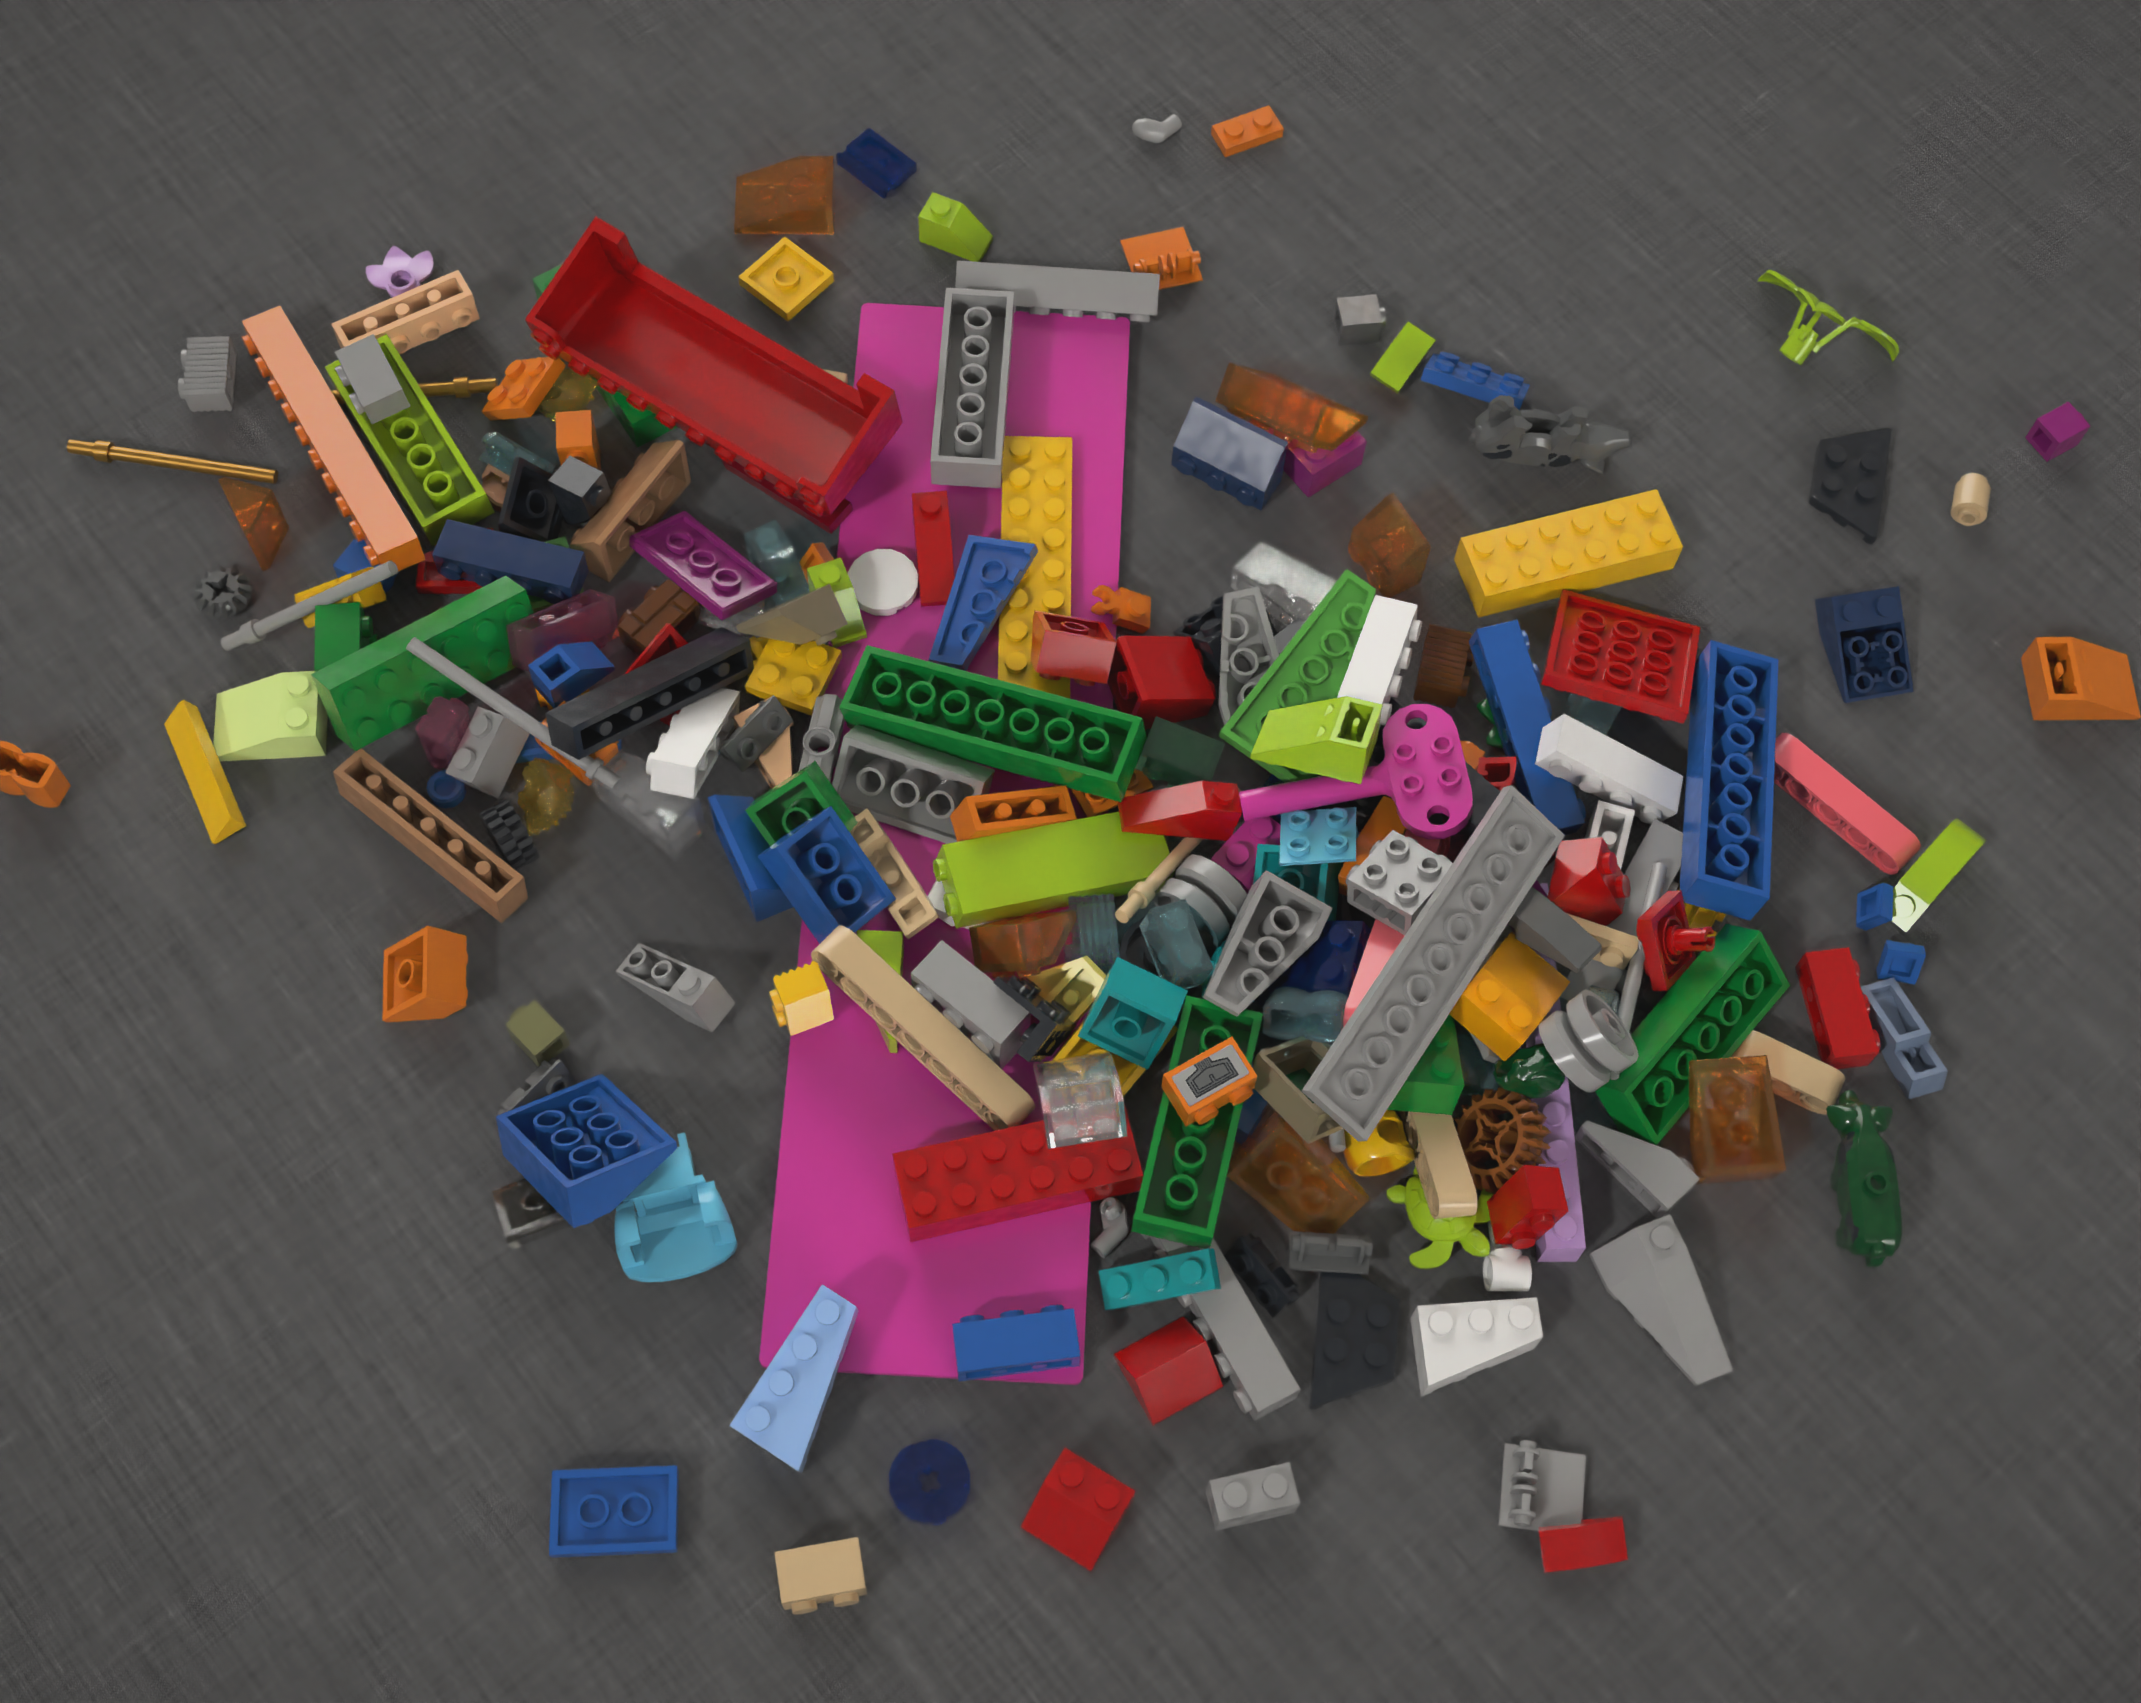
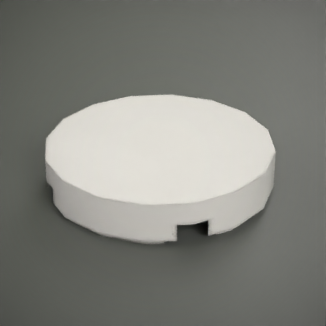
M875 549L866 552L853 562L848 571L859 608L872 615L890 616L896 614L897 610L903 607L906 609L912 604L918 593V573L914 563L904 554L892 549Z

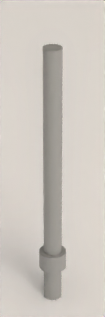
M390 560L260 621L253 619L242 624L240 630L223 637L221 645L226 651H230L245 643L254 644L265 639L267 633L315 612L316 605L333 604L398 573L397 565Z

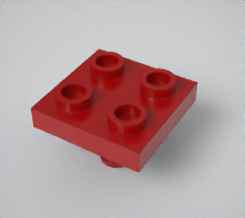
M1681 890L1667 891L1637 919L1636 933L1643 945L1645 954L1644 969L1646 975L1650 977L1653 991H1667L1696 959L1695 951L1711 952L1714 949L1715 936L1707 937V935L1714 933L1712 927L1689 928Z

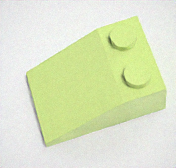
M315 671L282 672L218 693L216 697L213 746L219 761L326 756L328 714L311 676Z

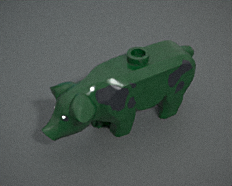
M1847 1090L1840 1095L1839 1105H1830L1826 1109L1831 1124L1837 1129L1841 1137L1834 1169L1830 1175L1831 1188L1837 1192L1838 1208L1842 1215L1839 1228L1835 1231L1836 1243L1839 1248L1848 1250L1855 1256H1865L1866 1267L1876 1268L1883 1264L1886 1257L1894 1255L1900 1246L1902 1237L1901 1207L1894 1155L1891 1147L1879 1134V1132H1885L1888 1129L1893 1110L1886 1106H1870L1860 1102L1854 1091Z

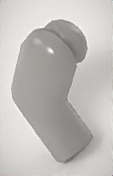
M1175 114L1170 115L1162 122L1143 118L1133 123L1132 130L1135 136L1143 140L1161 143L1182 127V122Z
M1108 1197L1100 1204L1104 1231L1090 1245L1104 1259L1126 1237L1129 1231L1126 1208L1114 1197Z

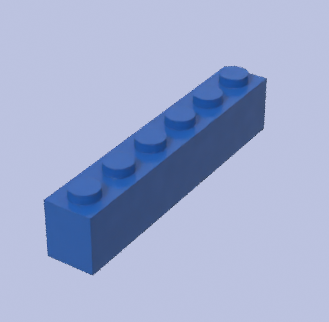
M1518 619L1476 629L1469 640V645L1506 757H1516L1514 778L1516 788L1564 835L1575 833L1585 823L1586 811L1582 800L1576 797L1573 788L1574 784L1563 778L1555 777L1549 771L1535 765L1542 728L1551 722L1552 708L1549 699L1543 697L1539 686L1541 682L1540 671L1535 663L1532 664L1528 652L1530 648L1528 635L1525 630H1521Z

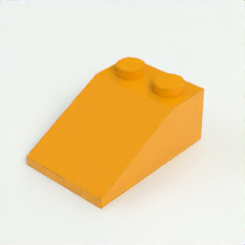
M1510 932L1473 976L1449 1015L1505 1062L1537 1028L1570 981L1528 945L1515 939V934Z

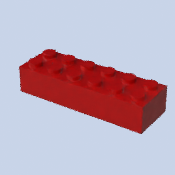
M1124 1102L892 1153L895 1177L910 1242L1140 1191L1144 1176Z

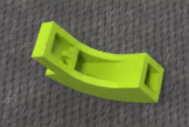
M1958 818L1954 819L1894 887L1892 922L1907 932L1987 840Z

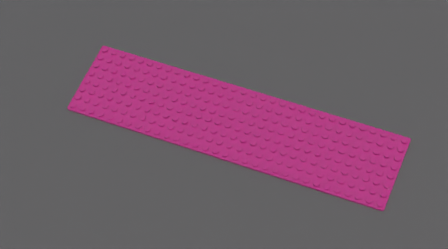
M865 303L861 307L853 388L858 390L856 384L863 373H866L893 389L903 423L845 496V499L851 502L853 511L840 524L837 558L842 559L847 573L857 558L875 549H892L904 554L914 563L918 573L912 514V493L947 491L954 577L956 576L968 535L1001 539L1002 481L1001 488L931 484L930 460L944 307ZM1015 311L1005 436L1072 437L1071 617L1104 622L1116 641L1117 625L1112 624L1113 615L1109 613L1103 616L1096 615L1091 611V607L1098 601L1103 602L1101 598L1092 595V591L1099 585H1106L1114 592L1118 590L1130 321L1126 317H1116V320L1098 319L1095 315L1069 317L1059 313L1039 315ZM918 580V593L912 604L906 609L903 607L897 610L896 614L890 616H876L860 609L867 638L836 647V649L841 650L842 659L824 694L837 695L841 699L844 698L867 645L929 661L946 605L921 607ZM999 617L966 670L967 672L998 679ZM1070 678V699L1113 710V695L1108 682L1107 684L1096 682L1095 686H1084ZM846 721L844 723L840 744L838 748L839 754L842 746L843 737L851 730L850 728H848ZM820 747L818 752L826 751L828 748ZM982 765L995 770L989 794L1059 786ZM836 767L833 769V773H832V777H831V781H830L831 784H832V782H833V778H834V774H835ZM1067 788L1076 818H1087L1071 790ZM878 821L928 896L936 881L933 861L936 859L941 846L946 843ZM1104 899L1006 918L997 937L991 943H987L965 927H952L940 918H937L910 939L903 933L904 956L902 977L912 986L911 972L941 940L993 981L997 976L1011 977L1014 975L1021 979L1023 976L1027 977L1084 956H1088L1101 969ZM888 906L858 929L902 932L888 910ZM803 920L801 922L797 964L801 968H803L805 963L811 964L813 961L811 952L819 945V942ZM821 971L830 992L834 1020L790 1036L759 1355L761 1366L767 1369L823 1284L855 1305L859 1310L837 1373L958 1379L952 1324L960 1323L961 1318L970 1315H982L984 1320L1000 1318L1001 1313L1010 1310H1023L1025 1315L1040 1313V1309L1046 1306L1063 1305L1064 1310L1074 1308L1080 1349L1079 1366L975 1380L1078 1385L1083 1379L1091 1202L910 1242L895 1177L892 1153L992 1132L994 1130L899 1042L898 1053H890L876 1021ZM1089 1010L1076 1023L1077 1026L1074 1028V1030L1071 1032V1034L1068 1036V1038L1065 1040L1062 1046L1066 1043V1041L1073 1034L1076 1028L1084 1020V1018L1089 1013ZM1031 1014L1030 1025L1032 1023L1038 1024L1040 1021ZM1016 1053L1002 1069L1031 1096L1035 1103L1034 1110L1021 1125L1091 1110L1087 1104L1045 1070L1052 1059L1049 1062H1028Z

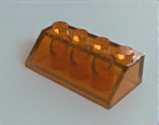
M1231 362L1227 366L1215 400L1228 407L1227 412L1241 419H1245L1246 416L1250 417L1249 423L1263 430H1269L1271 427L1275 429L1273 435L1283 440L1292 442L1294 438L1298 440L1297 447L1312 453H1317L1318 448L1333 451L1364 426L1369 416L1277 374Z

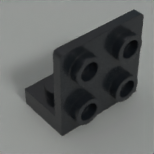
M1014 975L1011 977L997 976L993 983L1040 1021L1038 1024L1032 1023L1025 1030L1020 1038L1023 1044L1017 1053L1028 1062H1049L1077 1026L1068 1019L1071 1015L1070 1011L1055 1000L1049 1003L1039 995L1041 988L1025 976L1021 979Z

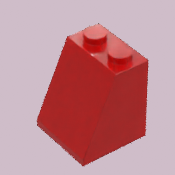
M1124 635L1117 638L1107 682L1118 711L1142 717L1145 730L1206 716L1216 698L1214 684L1210 679H1207L1203 669L1202 654L1198 648L1195 649L1191 636Z

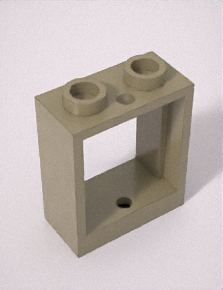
M1316 1031L1301 1037H1293L1273 1048H1265L1253 1060V1070L1258 1076L1254 1089L1308 1144L1344 1129L1318 1105L1312 1103L1285 1076L1302 1068H1305L1311 1075L1314 1073L1331 1047Z

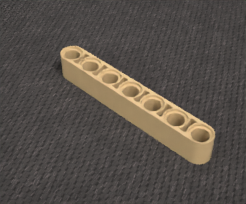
M841 925L837 926L811 952L812 960L818 963L820 970L994 1131L1021 1125L1034 1110L1035 1103L1022 1087L849 928Z

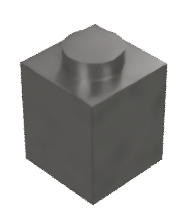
M1377 294L1337 298L1333 322L1339 346L1379 341L1381 328L1386 327V312L1384 307H1379Z

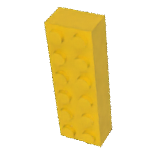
M1655 489L1461 537L1454 561L1476 614L1480 618L1559 598L1562 589L1579 593L1673 569L1683 549V545L1659 492Z

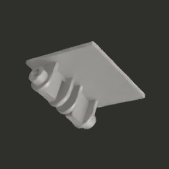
M1527 1440L1520 1441V1445L1505 1443L1498 1526L1539 1532V1527L1581 1524L1586 1455L1536 1448V1442Z

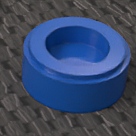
M441 770L434 773L428 780L427 793L436 806L452 808L463 801L466 795V786L463 782L446 774V770Z

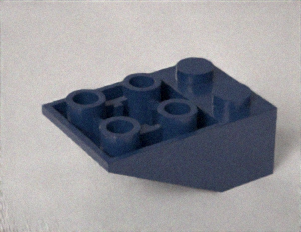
M1899 586L1815 599L1819 634L1844 703L1914 692Z

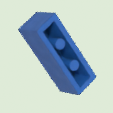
M1050 1305L1041 1308L1040 1313L1025 1315L1023 1310H1010L1001 1313L1000 1318L984 1320L982 1315H970L961 1318L960 1323L952 1324L958 1382L1077 1367L1080 1364V1349L1074 1308L1064 1310L1063 1305Z

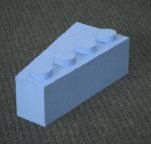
M822 1284L729 1425L800 1473L803 1472L810 1447L818 1430L823 1410L831 1393L835 1376L858 1316V1308Z

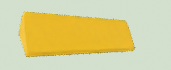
M183 699L177 704L164 725L210 839L216 845L244 828L246 824L198 707Z

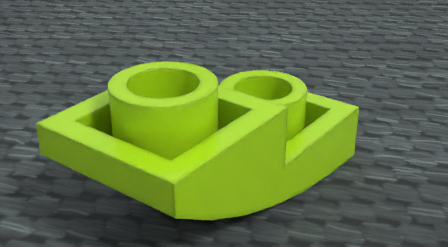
M1407 322L1370 372V376L1398 394L1436 340L1410 322Z

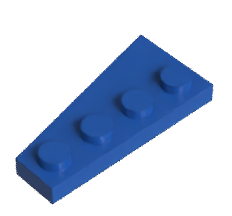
M968 535L931 650L929 662L963 671L968 669L1038 553L1036 544Z

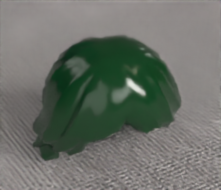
M1544 1043L1519 1049L1505 1062L1502 1060L1496 1061L1495 1071L1493 1072L1495 1081L1501 1088L1530 1098H1545L1561 1087L1566 1076L1556 1065L1545 1048Z

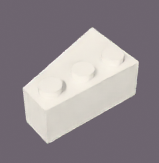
M1537 1297L1417 1306L1410 1320L1421 1397L1452 1382L1463 1380L1467 1376L1487 1367L1491 1368L1533 1350L1543 1338Z

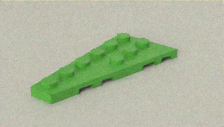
M1346 569L1219 733V737L1250 758L1269 710L1337 698L1371 608L1376 588ZM1252 759L1284 783L1317 777V774L1305 773L1301 770L1270 765Z

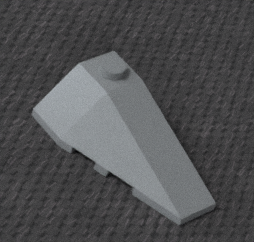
M1259 586L1223 595L1219 709L1224 725L1279 656Z
M1266 870L1251 886L1240 908L1203 998L1237 1017L1318 940L1333 908Z
M1670 1214L1638 1226L1590 1253L1589 1256L1606 1291L1615 1301L1619 1300L1635 1317L1633 1320L1655 1338L1662 1346V1351L1695 1386L1733 1371L1689 1251Z

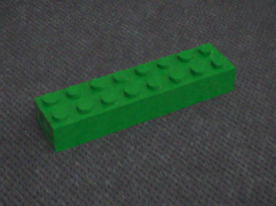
M869 645L866 646L840 705V710L850 729L860 725L957 758L1059 786L1066 785L1070 789L1118 802L1123 801L1147 739L1142 717Z

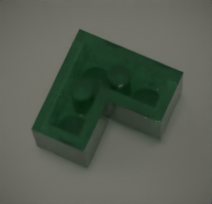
M1156 716L1135 769L1142 771L1144 775L1151 779L1168 781L1166 788L1197 781H1211L1225 743Z

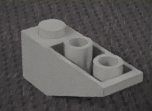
M641 943L636 945L615 971L620 977L686 1021L710 1032L716 1029L735 1004L734 1000L715 976Z

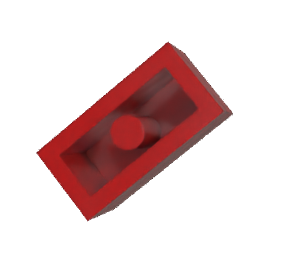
M1523 1165L1487 1201L1495 1244L1512 1245L1515 1249H1526L1535 1245L1536 1241L1549 1229L1553 1228L1555 1223L1568 1212L1560 1170L1555 1167Z

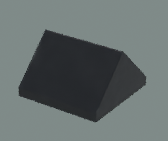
M515 457L498 521L499 532L541 542L558 538L563 515L548 481L553 474L521 457Z

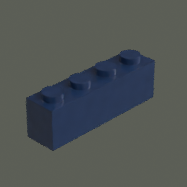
M449 519L446 520L432 553L438 573L448 579H464L476 582L484 587L507 576L526 589L527 595L543 598L555 605L568 604L575 606L589 571L583 551Z

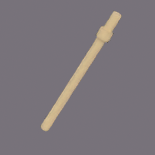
M1185 837L1144 882H1138L1129 891L1128 899L1115 912L1117 920L1127 923L1139 909L1146 908L1155 898V891L1203 839Z

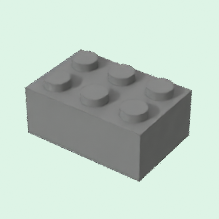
M941 940L911 972L912 987L994 1063L1003 1069L1023 1043L1020 1041V1038L1030 1026L1031 1013L997 987L992 979Z

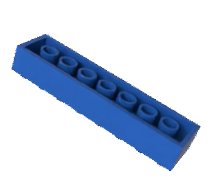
M1710 640L1695 662L1691 690L1680 890L1682 891L1684 903L1750 921L1770 899L1779 659Z

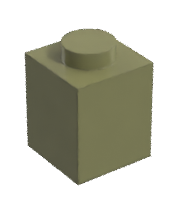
M533 1000L528 1006L523 1005L517 1008L505 1024L511 1039L538 1067L541 1066L544 1060L548 1062L551 1058H555L570 1045L565 1030L536 1000Z

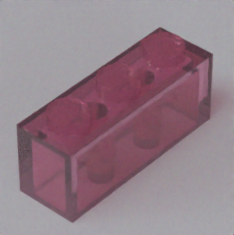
M592 589L506 625L512 665L529 673L528 665L558 644L593 642L601 649L607 642L620 637L617 628L618 620L615 597Z

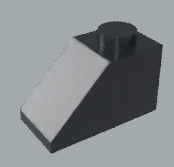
M569 456L548 480L565 522L571 526L591 519L597 510L607 503L609 496L612 494L604 472L572 456Z

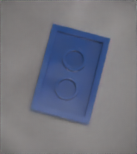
M1440 352L1439 355L1433 353L1424 367L1421 381L1488 403L1500 395L1511 396L1514 399V406L1519 411L1530 387L1529 384L1523 383L1524 379L1518 375L1505 373L1504 376L1492 373V368L1476 362L1468 365L1459 362L1458 356L1447 352Z
M678 1466L552 1470L549 1556L551 1558L678 1553Z

